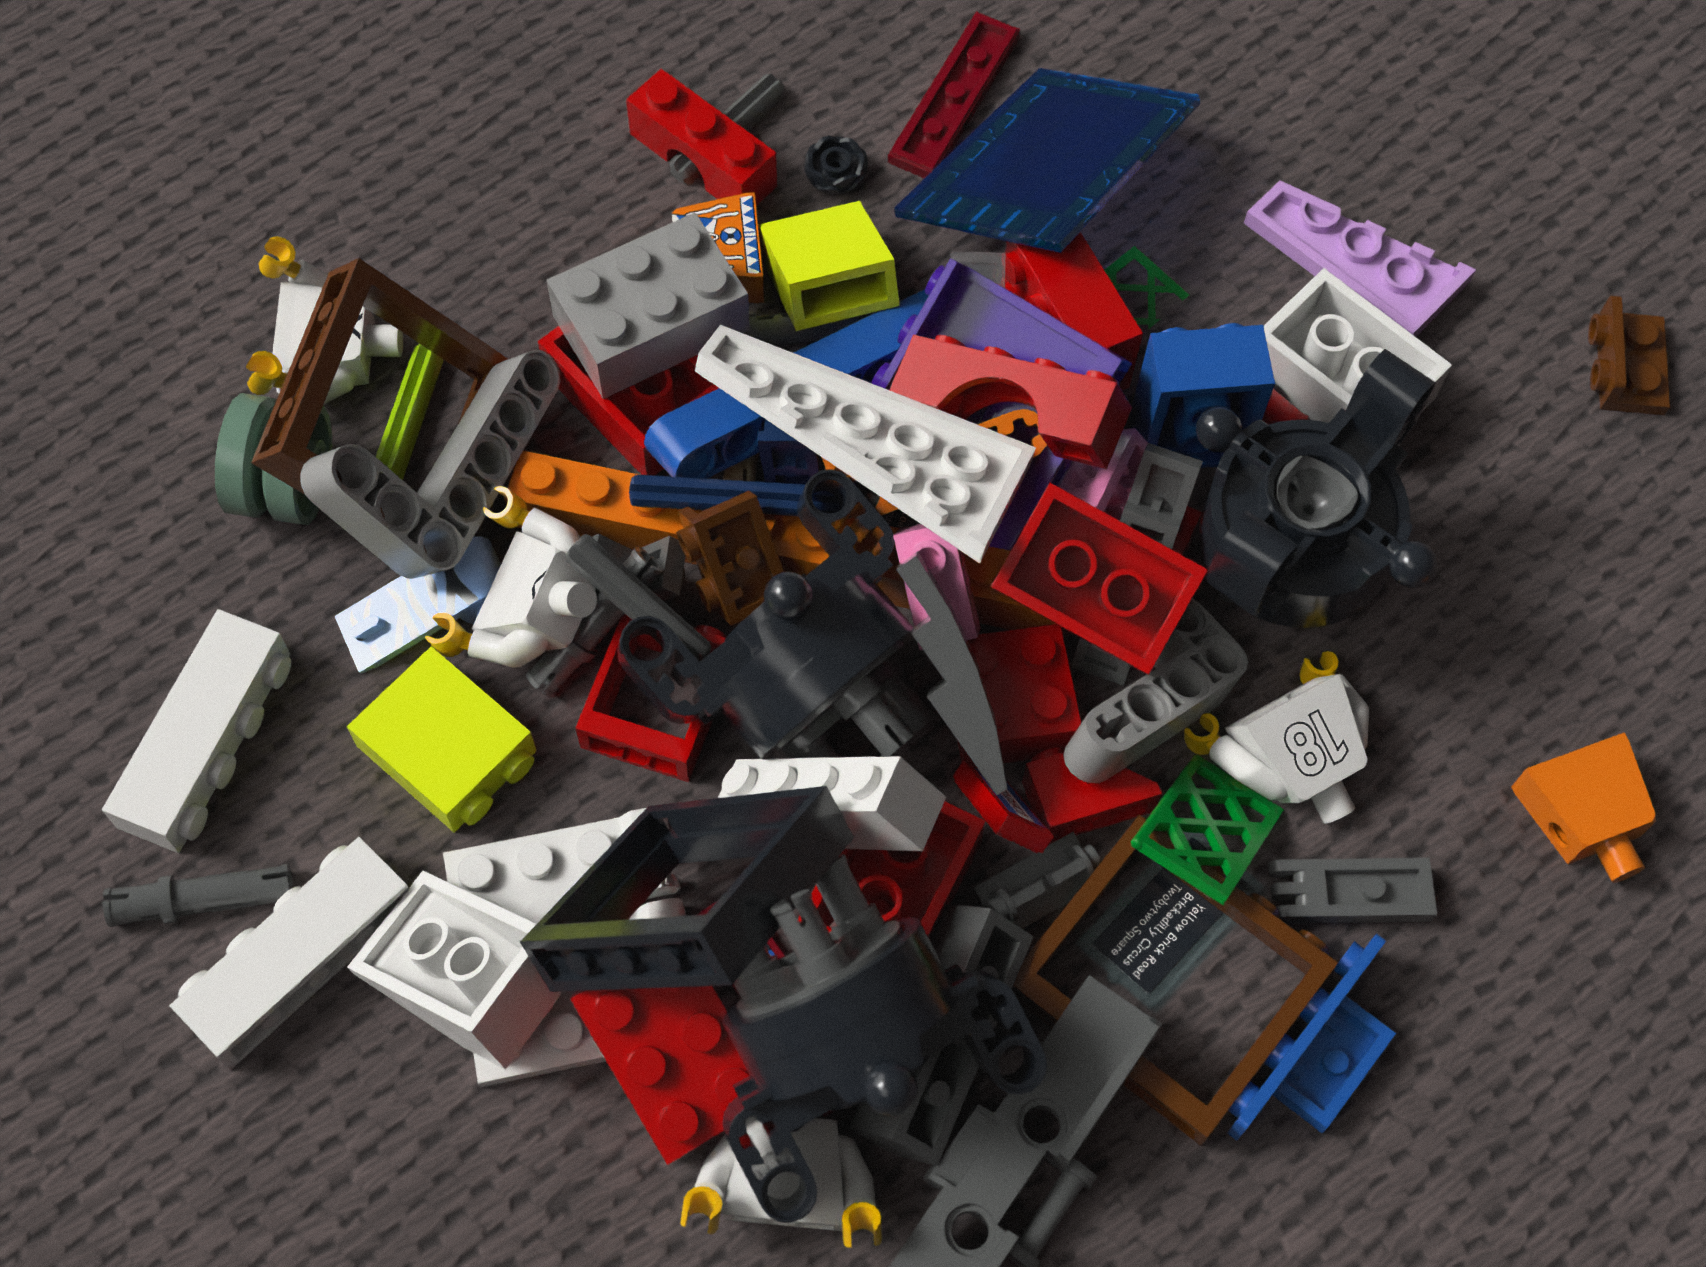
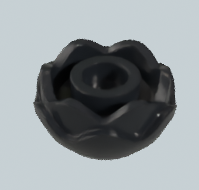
M825 136L809 147L806 153L804 171L809 182L818 191L832 196L845 195L854 191L865 179L868 158L866 152L860 149L855 140L840 136Z

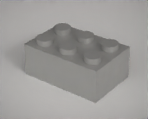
M696 212L546 280L553 317L603 399L698 355L720 325L740 333L750 330L748 293Z

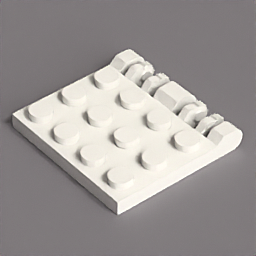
M646 808L629 811L619 818L444 852L447 882L537 924ZM662 818L669 829L667 818ZM673 873L669 874L647 899L676 893L681 889L679 876ZM679 898L648 902L640 906L628 920L686 916L684 902ZM576 991L562 992L506 1070L473 1053L480 1088L606 1061L570 1000L571 995Z

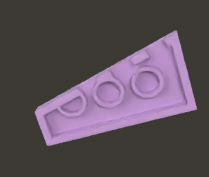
M1282 181L1274 185L1247 211L1244 221L1245 225L1312 275L1316 276L1323 268L1328 270L1415 337L1471 282L1476 269L1461 262L1458 263L1457 267H1454L1433 257L1435 250L1417 242H1414L1413 246L1410 247L1384 235L1386 228L1367 220L1365 223H1357L1340 215V207Z

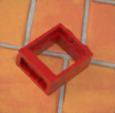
M624 614L617 625L575 727L580 748L689 782L712 721L704 727L698 719L691 722L683 739L609 715L626 675L618 661L617 652L622 631L632 621L631 618ZM698 625L694 628L710 642L712 646L710 653L723 644L727 637L720 630L710 626ZM638 635L629 642V649L632 655H634L637 645L662 653L661 645L649 635Z

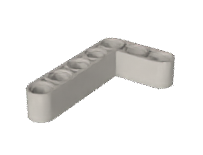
M535 349L496 364L490 370L417 493L367 449L360 445L347 444L312 457L303 465L300 479L304 494L313 504L393 571L404 578L416 579L454 567L462 558L486 516L483 507L490 509L497 497L498 492L494 488L504 485L560 385V371L557 363L551 355L542 350ZM336 469L341 475L342 483L337 476ZM380 507L383 509L385 519L382 516Z

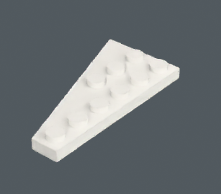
M722 325L717 328L698 353L696 373L978 563H981L1031 465L1036 447Z

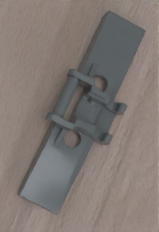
M1089 975L1041 1044L1047 1060L1046 1075L1041 1084L1033 1091L1022 1095L1008 1093L995 1113L979 1104L973 1105L962 1121L964 1124L963 1128L940 1159L938 1165H932L923 1179L936 1190L938 1188L941 1189V1192L889 1267H1002L1008 1258L1021 1267H1039L1041 1262L1037 1259V1256L1083 1187L1090 1190L1097 1180V1176L1074 1158L1163 1024ZM1046 1109L1057 1117L1060 1131L1055 1139L1047 1143H1037L1025 1134L1023 1121L1025 1116L1031 1111ZM1044 1161L1061 1171L1062 1174L1019 1237L1010 1230L1006 1232L1000 1228L1012 1204ZM970 1214L987 1226L989 1235L986 1242L980 1248L965 1250L953 1241L951 1227L959 1216Z

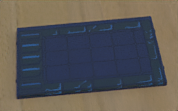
M1039 68L894 207L895 217L1061 253L1200 105V95Z

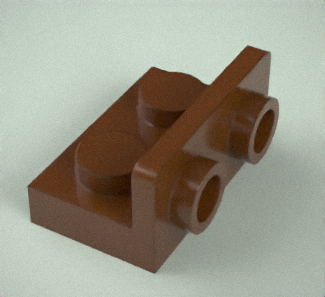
M1610 295L1600 313L1593 314L1588 329V342L1590 345L1597 346L1598 359L1594 361L1591 369L1590 387L1592 391H1599L1600 410L1665 415L1670 408L1664 317L1623 313L1622 297Z
M746 491L700 513H696L689 506L677 511L683 529L676 532L679 544L690 563L696 561L702 576L701 580L695 582L700 599L709 613L716 611L731 626L743 621L765 602L764 591L766 584L773 576L784 572L758 498L751 491Z

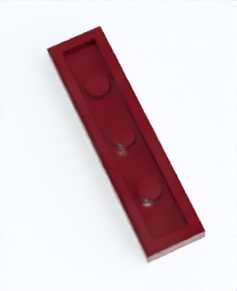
M976 11L888 153L887 163L934 182L1018 42L1021 29Z

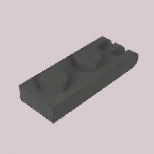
M1430 858L1281 859L1268 863L1270 877L1293 878V882H1280L1270 886L1272 900L1295 901L1296 905L1276 907L1280 913L1279 919L1286 924L1431 922L1437 915Z

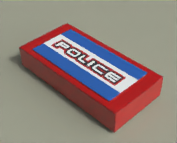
M963 760L953 775L954 782L996 835L1035 853L1040 852L1043 854L1054 836L1011 784L1007 781V789L996 795L977 766Z

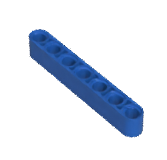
M924 289L899 301L900 306L874 313L793 353L872 383L880 367L886 362H892L901 346L897 339L903 325L911 315L919 314L928 295L925 294ZM719 388L657 419L649 427L645 435L644 445L646 450L671 477L707 479L760 452L758 431H764L765 418Z

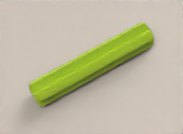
M421 344L414 347L376 454V458L401 480H403L443 364L441 357Z

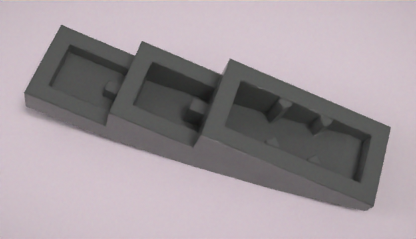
M1148 443L1120 521L1172 549L1203 461ZM1079 638L1070 667L1123 686L1131 667L1129 664L1082 638Z
M917 551L900 563L896 570L929 615L914 626L912 635L943 677L942 680L928 689L927 698L996 795H999L1007 789V777L996 718L977 659L951 603Z

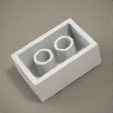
M1325 268L1264 325L1275 380L1273 389L1301 412L1306 413L1310 420L1329 423L1341 408L1347 409L1361 377L1384 349H1387L1436 382L1424 409L1436 398L1452 366L1451 363Z

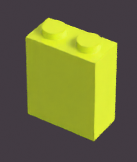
M860 201L759 224L764 262L768 276L796 331L900 306L894 258Z
M432 646L346 726L356 746L454 833L464 823L473 825L482 819L493 803L491 796L506 781L514 784L521 780L534 763L532 755L536 752L531 732Z

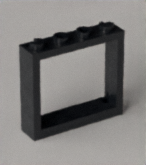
M827 786L648 806L520 941V944L550 992L733 985L781 927L770 908L785 899L786 903H789L794 911L796 907L790 895L805 889L811 891L854 839V835ZM662 818L668 819L672 826L671 829H668ZM755 857L706 915L628 920L679 863Z

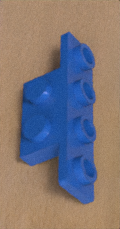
M1376 933L1365 948L1355 941L1333 969L1334 972L1342 977L1331 994L1320 987L1300 1013L1299 1017L1308 1024L1296 1041L1285 1033L1264 1061V1064L1273 1070L1260 1088L1249 1081L1228 1111L1237 1117V1120L1228 1130L1227 1134L1236 1141L1246 1131L1272 1095L1319 1132L1323 1133L1329 1127L1396 1034L1346 996L1386 942L1384 938Z

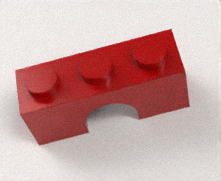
M662 68L626 99L630 135L667 162L679 151L686 155L700 171L704 180L705 190L716 199L755 192L757 206L777 187L776 152Z

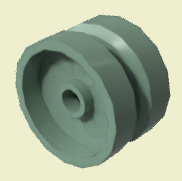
M240 393L232 400L224 415L218 436L215 457V489L218 504L226 514L260 518L268 510L275 521L309 525L317 516L319 508L303 493L251 463L276 399ZM324 405L307 445V449L317 455L332 450L331 421Z

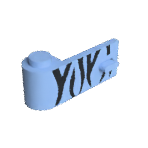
M473 537L462 558L454 567L416 579H407L400 576L335 616L359 673L362 674L381 666L424 640L425 636H430L442 629L432 619L433 615L437 613H447L455 620L461 618L468 623L474 624L501 566L488 538Z

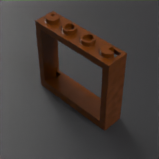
M357 258L328 273L251 463L304 494L300 473L303 465L310 458L317 456V454L307 449V445L362 307H365L474 379L459 422L490 370L496 364L506 361L508 358L362 259ZM336 469L337 476L342 483L341 475ZM380 507L382 516L385 519L383 509Z
M1141 815L1135 819L1024 958L1011 990L1015 993L1020 1005L1051 1029L1072 1000L1039 974L1138 851L1131 846V840L1146 821ZM1153 831L1149 838L1166 849H1175L1167 831ZM1200 865L1205 874L1222 884L1226 879L1221 866ZM1170 872L1306 974L1208 1105H1205L1144 1056L1141 1057L1124 1083V1087L1201 1146L1338 962L1328 956L1330 953L1329 948L1318 937L1305 930L1296 932L1281 921L1278 909L1264 897L1256 893H1250L1248 896L1235 886L1224 905H1221Z

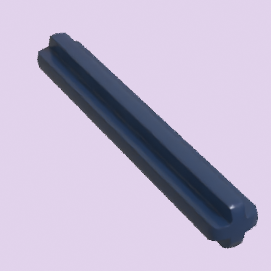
M635 475L630 481L629 499L630 504L636 507L683 509L689 506L692 510L704 511L746 491H751L757 496L763 514L798 516L797 504L805 485ZM818 491L812 494V501L821 512L830 514L840 511V503L832 493Z

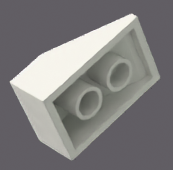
M425 871L421 872L347 967L354 975L462 1047L505 1070L563 992L549 991L520 944V941L536 923Z

